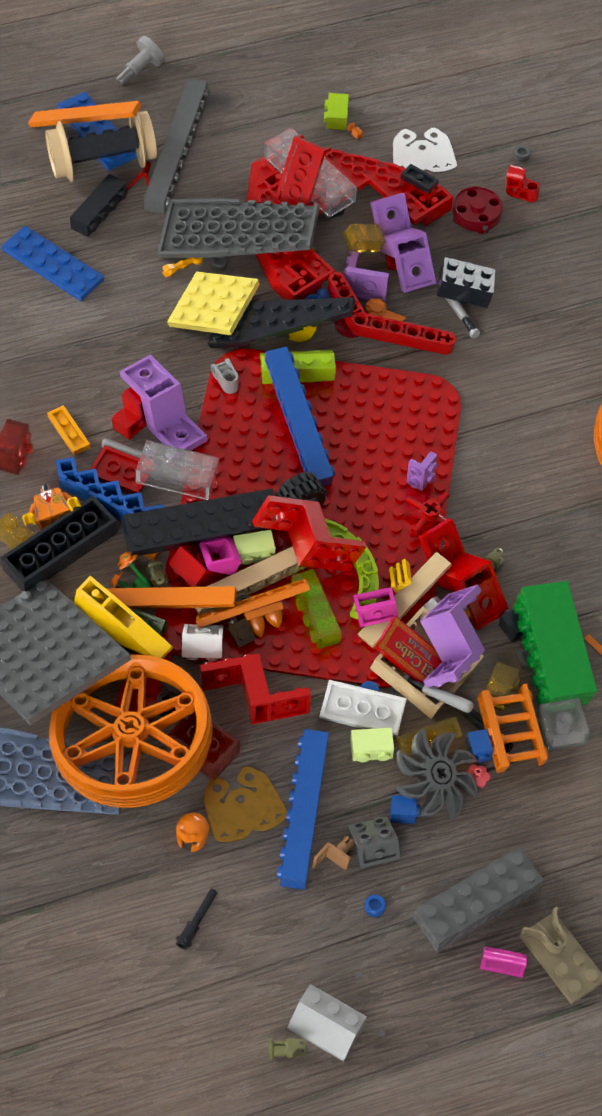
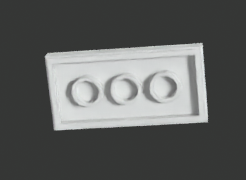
M329 680L319 718L361 729L392 728V735L397 737L407 698Z

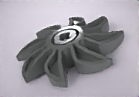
M421 729L413 738L411 751L412 755L419 762H416L402 751H397V764L401 772L406 777L417 776L419 782L416 784L397 786L398 792L409 799L423 797L428 792L426 801L418 815L420 817L436 814L441 810L445 801L450 820L455 819L463 807V795L455 786L472 797H477V784L473 776L469 772L458 773L456 771V766L478 762L475 756L466 750H457L451 752L447 757L449 746L456 735L454 732H446L437 736L432 741L430 749L425 730Z

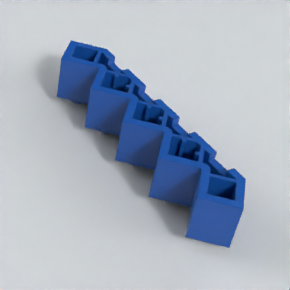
M74 457L55 460L61 489L83 501L94 496L113 517L122 520L123 515L164 508L163 504L145 508L141 492L122 496L119 481L100 484L96 469L77 472Z

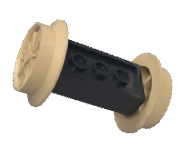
M147 111L138 112L135 117H130L129 125L120 127L118 131L107 129L98 135L96 132L86 134L83 138H80L79 135L69 137L68 141L61 121H57L56 129L45 131L47 149L55 178L67 177L70 182H73L72 164L136 152L141 168H144L146 160L157 157L154 130Z

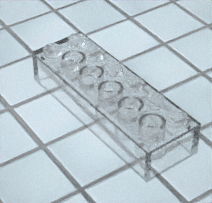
M291 127L264 142V157L281 173H283L293 138L299 135ZM324 157L311 201L317 203L319 208L331 217L356 202L357 187Z

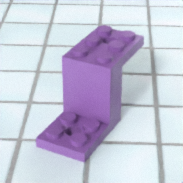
M400 193L371 201L370 204L380 252L395 258L401 291L405 293L436 284L426 232L411 227L405 194ZM390 210H393L395 213L392 219L387 217V213ZM415 266L419 267L417 275L412 274V269Z
M149 355L120 371L121 378L141 397L147 428L176 458L208 441L207 435L186 414L181 384L155 358Z
M478 584L448 594L420 620L442 661L423 681L427 688L432 686L440 687L449 681L451 683L457 682L462 678L461 675L470 670L471 665L480 659V655L485 651L464 612L467 609V605L477 599L476 596L481 592Z

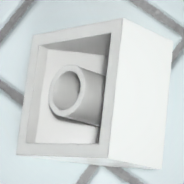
M184 624L182 657H186L187 660L206 658L208 661H216L218 658H222L224 625H207L198 628L197 624Z

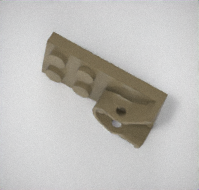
M555 907L550 915L530 928H522L520 938L572 1005L602 985V973L560 920L557 914L559 908Z

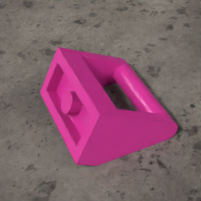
M222 537L203 541L199 544L208 570L227 575L235 574L241 563V558L233 538ZM210 552L219 554L221 560L213 561Z
M392 587L353 595L360 627L388 622L392 617H398ZM384 596L390 597L388 601L364 606L359 605L361 601Z
M484 946L480 969L522 978L527 963V955Z

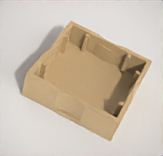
M422 607L406 625L433 646L420 622L429 613L426 608ZM381 653L374 660L370 669L429 718L432 719L445 704L413 687L403 678L405 673ZM481 654L480 659L471 665L470 670L461 675L462 678L454 683L446 682L442 685L441 689L454 694L480 664L484 656Z

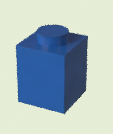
M487 729L468 732L465 741L468 752L475 756L478 763H485L490 760L493 748Z
M392 795L390 823L415 824L416 817H420L418 816L420 805L416 804L417 798L409 799L404 796Z

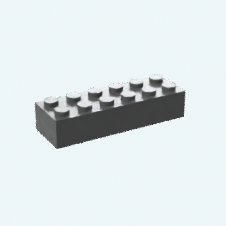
M519 847L417 907L413 919L438 953L541 891L544 880Z

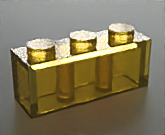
M448 717L397 736L395 740L399 750L410 756L412 755L411 746L413 738L421 729L425 730L430 748L432 741L443 733H456L454 739L463 735L456 717Z

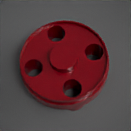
M473 186L465 188L456 195L453 202V221L467 230L486 234L501 220V199L494 191L485 187Z

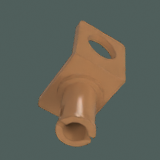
M345 836L337 847L327 842L314 857L312 868L315 869L327 857L344 870H347L351 859L347 853L355 846L354 841L350 839L347 843L349 837Z

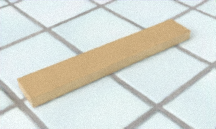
M438 552L412 577V584L400 590L394 596L399 619L451 567V563ZM390 621L365 626L358 633V637L374 648Z

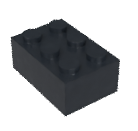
M444 257L439 271L437 296L488 308L494 293L495 269Z

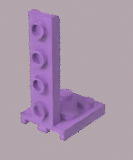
M358 227L357 233L353 234L352 243L354 245L351 244L349 255L351 256L347 257V268H344L343 275L358 300L369 301L371 298H380L383 302H386L389 273L357 268L365 228Z

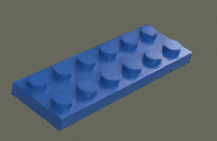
M85 91L58 103L57 109L94 106L96 103ZM110 120L70 124L81 138L92 132H96L97 135L101 134L107 129L118 131ZM131 152L98 160L107 171H110L136 159L137 153Z
M23 226L2 245V251L79 301L86 298L104 281L102 274L27 226Z

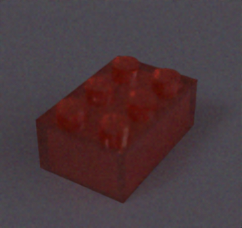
M195 711L191 715L182 718L167 734V736L187 749L190 748L196 733L197 719ZM212 722L211 745L200 771L215 781L240 753V741Z

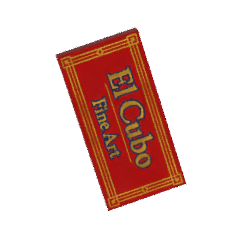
M396 616L392 617L374 649L410 678L422 683L442 663L435 648Z

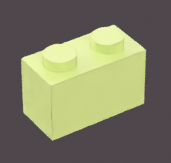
M271 530L233 536L241 558L240 565L260 562L275 555V545Z
M392 728L351 730L350 741L353 761L367 762L377 759L386 761L393 758Z

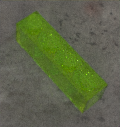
M314 569L292 575L291 583L307 579L310 587L309 591L295 596L297 598V608L299 611L302 610L304 614V624L306 627L309 626L311 630L310 637L312 642H316L318 649L341 642V630Z

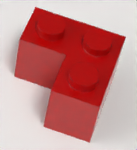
M130 387L121 395L124 407L111 418L114 431L128 440H131L146 426L141 397Z

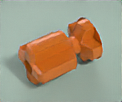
M352 122L348 125L347 130L349 132L352 131L351 134L358 140L363 137L364 132L359 127H355L356 124Z

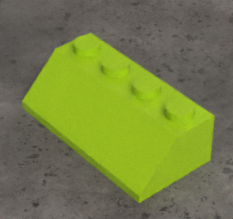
M332 350L292 352L294 357L293 365L299 371L300 382L335 381L336 366ZM260 353L262 384H273L265 363L266 353Z

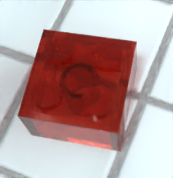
M11 419L6 420L0 433V470L19 475L21 468L24 469L27 461L26 457L28 454H31L33 449V443H31L32 433L29 431V424Z

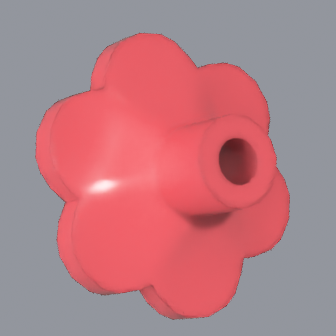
M471 765L469 770L466 771L473 776L479 788H483L490 779V774L486 772V767L483 765Z

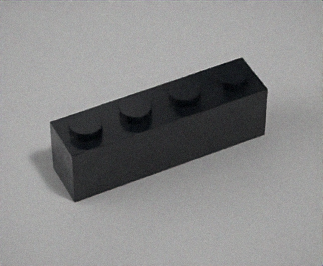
M108 174L70 216L71 229L86 237L95 232L99 224L105 221L108 214L115 210L118 203L127 196L126 182Z

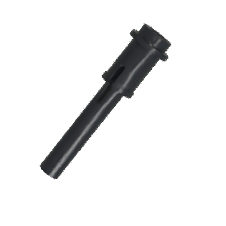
M209 890L192 921H188L181 935L176 937V945L179 948L187 950V948L192 946L191 941L197 931H199L200 927L198 925L217 895L216 890Z

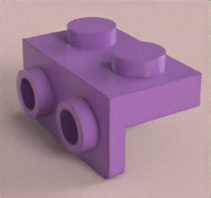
M431 451L421 464L413 459L409 461L407 483L410 486L423 491L428 483L431 484L436 477L435 469L438 465L436 463L437 454Z

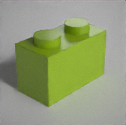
M329 93L328 100H325V110H328L324 112V122H327L326 129L346 130L349 94Z

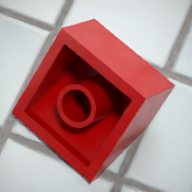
M199 545L180 546L169 562L174 573L181 576L189 587H206L223 575V573L207 569ZM211 555L212 560H213V561H217V560Z

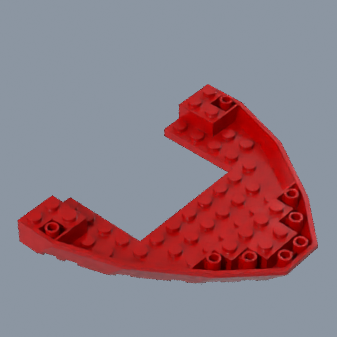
M291 146L278 147L252 162L247 202L248 200H256V203L264 204L265 201H272V204H278L274 202ZM332 149L325 154L309 206H314L317 203L319 206L318 215L367 185H371L384 198L404 193L410 222L415 225L421 221L427 226L452 210L453 195L439 184L429 194L400 179L401 173L405 168L397 164ZM312 248L311 250L255 254L271 288L283 300L306 299L311 294L316 295L317 290L321 288V283L329 279L330 274L335 272Z

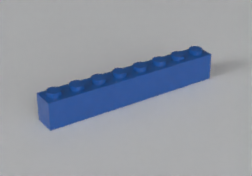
M287 346L267 351L265 363L304 472L314 473L323 486L332 484L335 471L333 466L329 465L327 449L323 448L322 434L318 433L316 429L317 421L315 416L312 417L311 404L309 400L306 401V391L304 385L300 384L299 371L297 368H294L292 352L289 353Z
M304 729V735L299 736L298 748H301V754L296 755L295 766L299 767L298 772L293 773L292 784H295V791L291 790L289 803L293 804L292 809L287 810L286 821L290 823L289 828L284 829L283 840L287 841L286 847L282 846L280 859L284 860L283 866H278L277 878L281 879L280 886L303 890L306 888L329 732Z

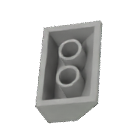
M310 984L300 999L287 1029L344 1062L366 1026L367 1016Z

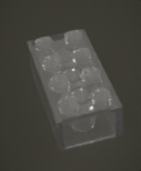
M146 440L136 469V483L209 500L218 472L219 458Z

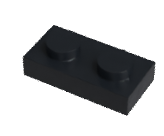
M412 164L401 173L400 178L428 194L439 183L438 178Z

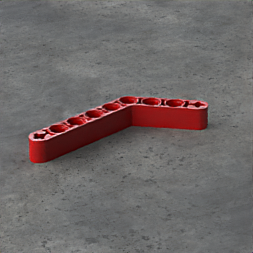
M340 272L330 274L327 289L331 297H354L355 299L353 315L344 318L354 335L444 355L453 352L456 336L452 332L366 314L345 276Z

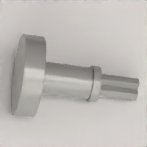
M142 36L136 42L140 53L126 64V69L116 78L121 85L132 75L136 76L149 62L159 67L165 61L163 52L150 38Z

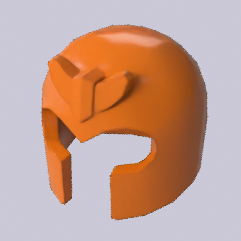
M195 812L183 815L176 825V838L180 848L183 846V841L185 843L198 842L191 846V852L198 851L204 847L209 836V824L205 817Z

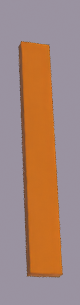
M140 101L37 111L33 114L28 124L30 127L57 125V121H61L62 124L130 118L136 116L142 105Z
M235 586L106 588L129 609L235 607L237 592Z

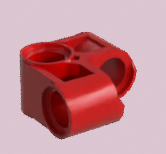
M511 164L506 176V193L511 197L528 202L537 201L540 191L539 183L526 178L525 168Z

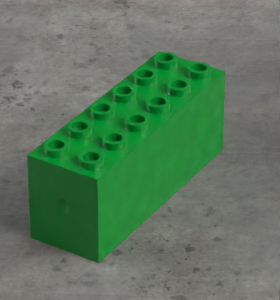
M568 581L522 587L513 603V609L515 614H518V629L524 637L522 644L524 650H527L528 653L527 664L532 669V684L537 688L538 694L536 699L538 705H541L542 712L587 705L597 692Z

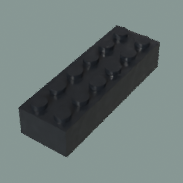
M94 496L81 503V507H75L74 511H69L0 557L3 571L22 592L29 591L40 581L50 579L118 533L117 520Z

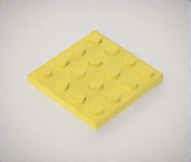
M196 271L167 323L169 327L232 335L260 285L259 280Z

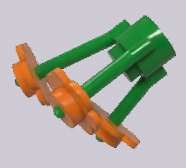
M127 551L119 557L120 560L117 564L120 570L129 565L138 577L132 583L134 587L120 580L123 571H121L119 575L115 574L111 578L110 584L113 585V588L117 584L125 588H150L153 585L132 563L138 556L137 554L131 556L130 554L128 555Z

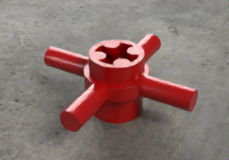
M444 492L436 501L428 500L423 504L410 495L407 496L405 502L419 510L420 520L411 529L413 534L417 535L423 527L433 528L438 523L446 520L442 516L441 506L450 497L447 492Z

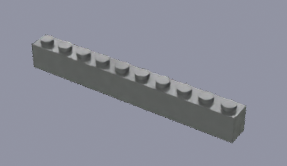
M188 78L144 197V210L164 214L169 206L171 195L175 193V183L179 182V172L184 167V158L188 156V147L193 142L192 135L196 134L197 122L201 120V110L204 111L205 99L209 98L210 89H207L206 81Z

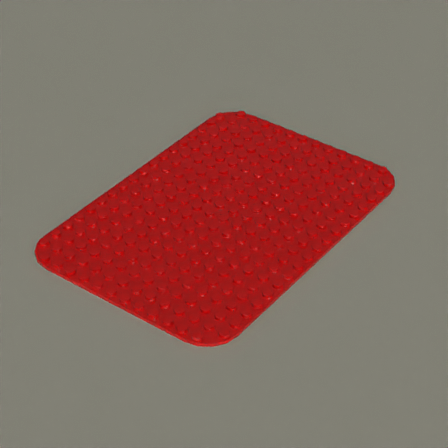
M240 348L224 354L214 363L216 365L224 362L227 358L230 359L238 373L239 388L237 392L232 394L224 392L219 382L213 376L212 371L210 372L198 427L207 435L208 441L192 450L180 505L273 488L275 496L281 485L288 479L299 473H304L274 385L262 384L260 353H266L267 351ZM335 361V381L300 382L305 387L306 401H310L311 415L316 418V429L318 433L322 434L323 448L328 451L329 465H332L335 471L332 484L324 485L328 495L321 509L325 519L346 527L348 532L356 538L359 537L362 541H365L378 569L379 590L392 587L390 567L393 566L395 569L398 562L402 565V560L406 559L410 564L412 578L428 561L419 536L432 528L423 527L417 535L411 532V529L420 520L419 510L405 502V500L410 495L423 504L428 500L436 501L444 492L449 494L461 412L460 395L452 384L440 376ZM432 451L437 454L436 463H438L435 469L436 477L431 484L428 483L423 491L413 488L407 483L409 461L413 459L421 464ZM448 499L441 506L442 516L444 518L446 516ZM277 530L272 532L275 554L292 547L288 531ZM178 549L170 550L165 569L168 576V587H189L186 581L181 576L175 574L173 568L169 565ZM210 552L216 560H221L219 554ZM254 562L249 565L241 564L239 565L235 573L245 568H248L258 562ZM355 566L352 567L350 572L307 567L250 594L249 596L253 597L302 579H307L310 587L309 591L280 600L284 609L282 610L283 617L279 628L272 626L263 617L265 622L263 636L260 638L255 635V640L240 648L236 647L229 631H225L223 628L222 658L213 661L218 662L226 658H239L247 654H259L264 671L362 685L366 681H372L379 688H393L370 669L380 653L358 637V633L364 627H360L358 619L350 617V612L354 605L353 595H357L359 591V578ZM223 574L209 585L214 584L231 575ZM436 583L400 619L407 624L434 597ZM384 596L377 598L376 603L390 600V597ZM195 608L156 609L155 616L169 622L163 638L170 645H173V655L182 657L184 624H197L195 617L199 614ZM242 614L230 617L228 619L210 625H224V627H226L229 625L228 621H230L231 619L235 617L242 619ZM198 658V661L209 662L206 658Z

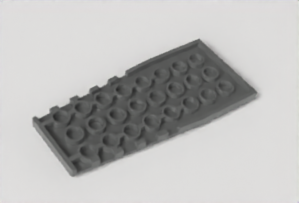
M222 198L170 199L157 255L159 258H210L311 250L319 206L317 203L314 206H305V203L299 202L298 205H289L288 202L272 204V201H265L262 204L256 203V200H248L247 203H243L240 199Z

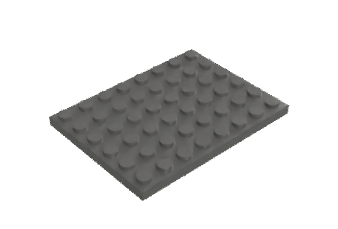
M48 579L38 582L29 591L22 592L0 606V695L30 726L131 660L130 654Z

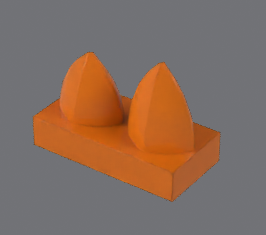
M280 601L246 612L242 615V618H246L252 632L261 638L265 629L263 617L272 626L279 628L284 608Z

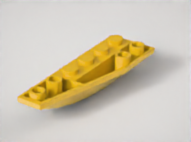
M91 576L77 589L74 604L119 645L139 654L161 659L173 649L163 637Z

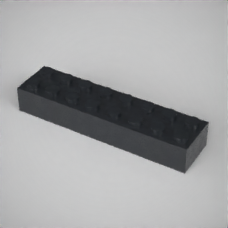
M273 488L123 515L121 524L128 555L137 554L138 556L179 549L180 546L199 545L203 541L222 537L233 538L234 535L266 530H271V532L277 531L276 529L254 527L252 522L267 496H274Z

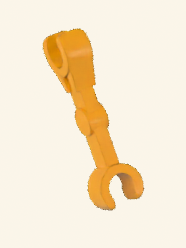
M188 258L180 260L176 264H166L162 267L164 270L162 274L165 277H169L178 269H183L187 265L192 263L201 264L203 258Z

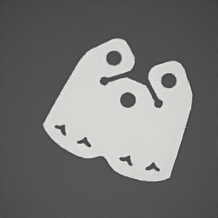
M430 128L424 133L425 138L434 143L436 142L437 145L427 140H417L407 147L406 144H409L416 138V134L408 129L401 130L393 140V163L399 166L403 165L405 169L412 164L421 170L427 169L432 172H442L457 166L449 138L437 128ZM435 132L438 136L433 138L430 134ZM409 134L410 138L404 139L403 135ZM424 145L426 149L420 150L419 146Z

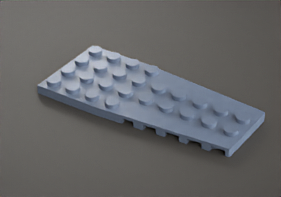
M0 728V806L115 815L120 813V807L96 803L81 795L67 783L54 761L49 738L42 739L38 738V735ZM68 742L66 744V749L69 746L74 745L75 743ZM90 747L86 749V752L92 751L95 748ZM114 753L78 767V769L95 780L115 785L116 755ZM130 756L124 757L123 772L129 771Z

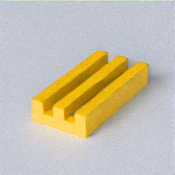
M406 559L402 560V565L398 562L395 569L393 566L389 568L391 586L396 593L412 584L410 564Z

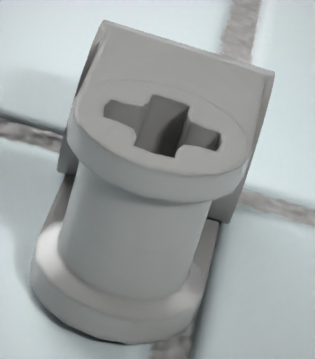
M227 358L224 362L216 365L211 364L213 376L219 382L223 391L229 394L237 392L239 388L238 373L230 359Z

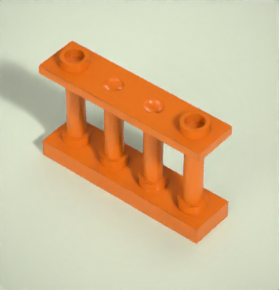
M527 684L521 686L518 690L519 694L493 697L490 695L489 690H484L477 696L484 727L487 729L493 748L492 758L496 773L505 772L510 762L536 758L538 766H542L548 760V749L543 744L532 704V691L528 689ZM521 701L524 711L522 713L498 716L495 714L494 707L495 705ZM526 720L529 731L509 735L501 734L500 724ZM532 740L534 748L532 751L508 754L505 751V743Z

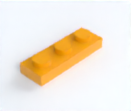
M64 405L47 413L49 420L74 456L90 449L89 441Z

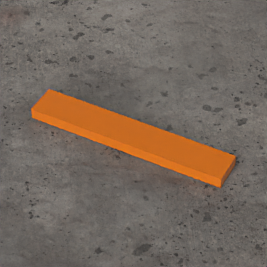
M302 579L235 602V607H221L197 615L195 617L197 626L201 628L309 591L307 579Z

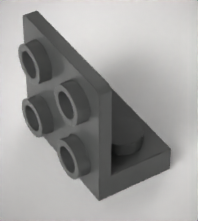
M377 817L373 820L357 822L348 826L350 835L357 848L360 868L401 859L399 840L388 817Z

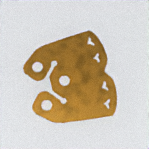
M243 767L237 776L238 782L248 787H256L257 791L253 792L243 787L229 792L224 803H221L220 799L224 797L229 789L228 782L215 777L210 779L203 797L216 841L233 842L246 838L252 830L266 831L274 828L286 819L287 809L271 781L264 773L252 767ZM247 773L253 774L254 779L252 781L245 779ZM219 784L222 790L215 792L213 786ZM242 795L245 801L238 803L236 797ZM276 813L282 814L281 816H278L277 819H275ZM263 820L269 822V823H264L263 825H261V823L263 822ZM238 829L244 830L243 832H239V834H236L238 832ZM224 832L229 835V836H225V835H224V836L221 837V835H222Z

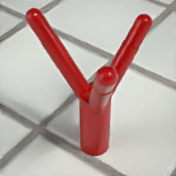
M146 162L139 175L127 186V190L141 177H145L147 186H149L148 172L151 167L150 162Z

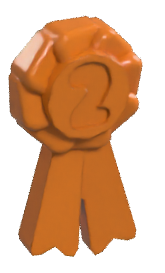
M371 298L365 304V312L367 314L403 322L406 320V317L386 310V303L380 298Z

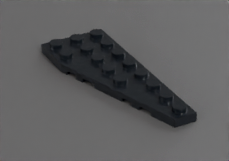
M354 297L250 301L232 335L211 333L208 345L210 348L249 346V343L253 341L263 342L265 338L271 336L280 337L304 330L303 327L319 326L320 322L327 320L333 322L353 315L356 302Z

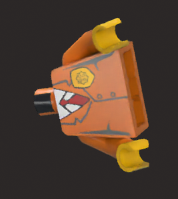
M45 484L40 488L41 493L34 496V503L31 504L29 513L23 515L22 518L25 526L32 523L35 525L37 522L40 530H42L69 511H74L75 507H81V504L77 497H73L67 492L62 493L59 488L52 489L51 485Z

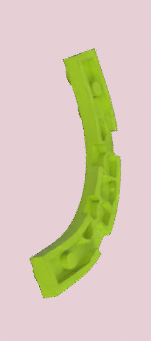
M325 519L331 537L362 541L359 537L356 538L348 532L346 527ZM366 546L354 564L359 578L358 594L379 590L378 569L371 552ZM377 598L361 601L359 605L374 604ZM354 602L350 617L358 619Z

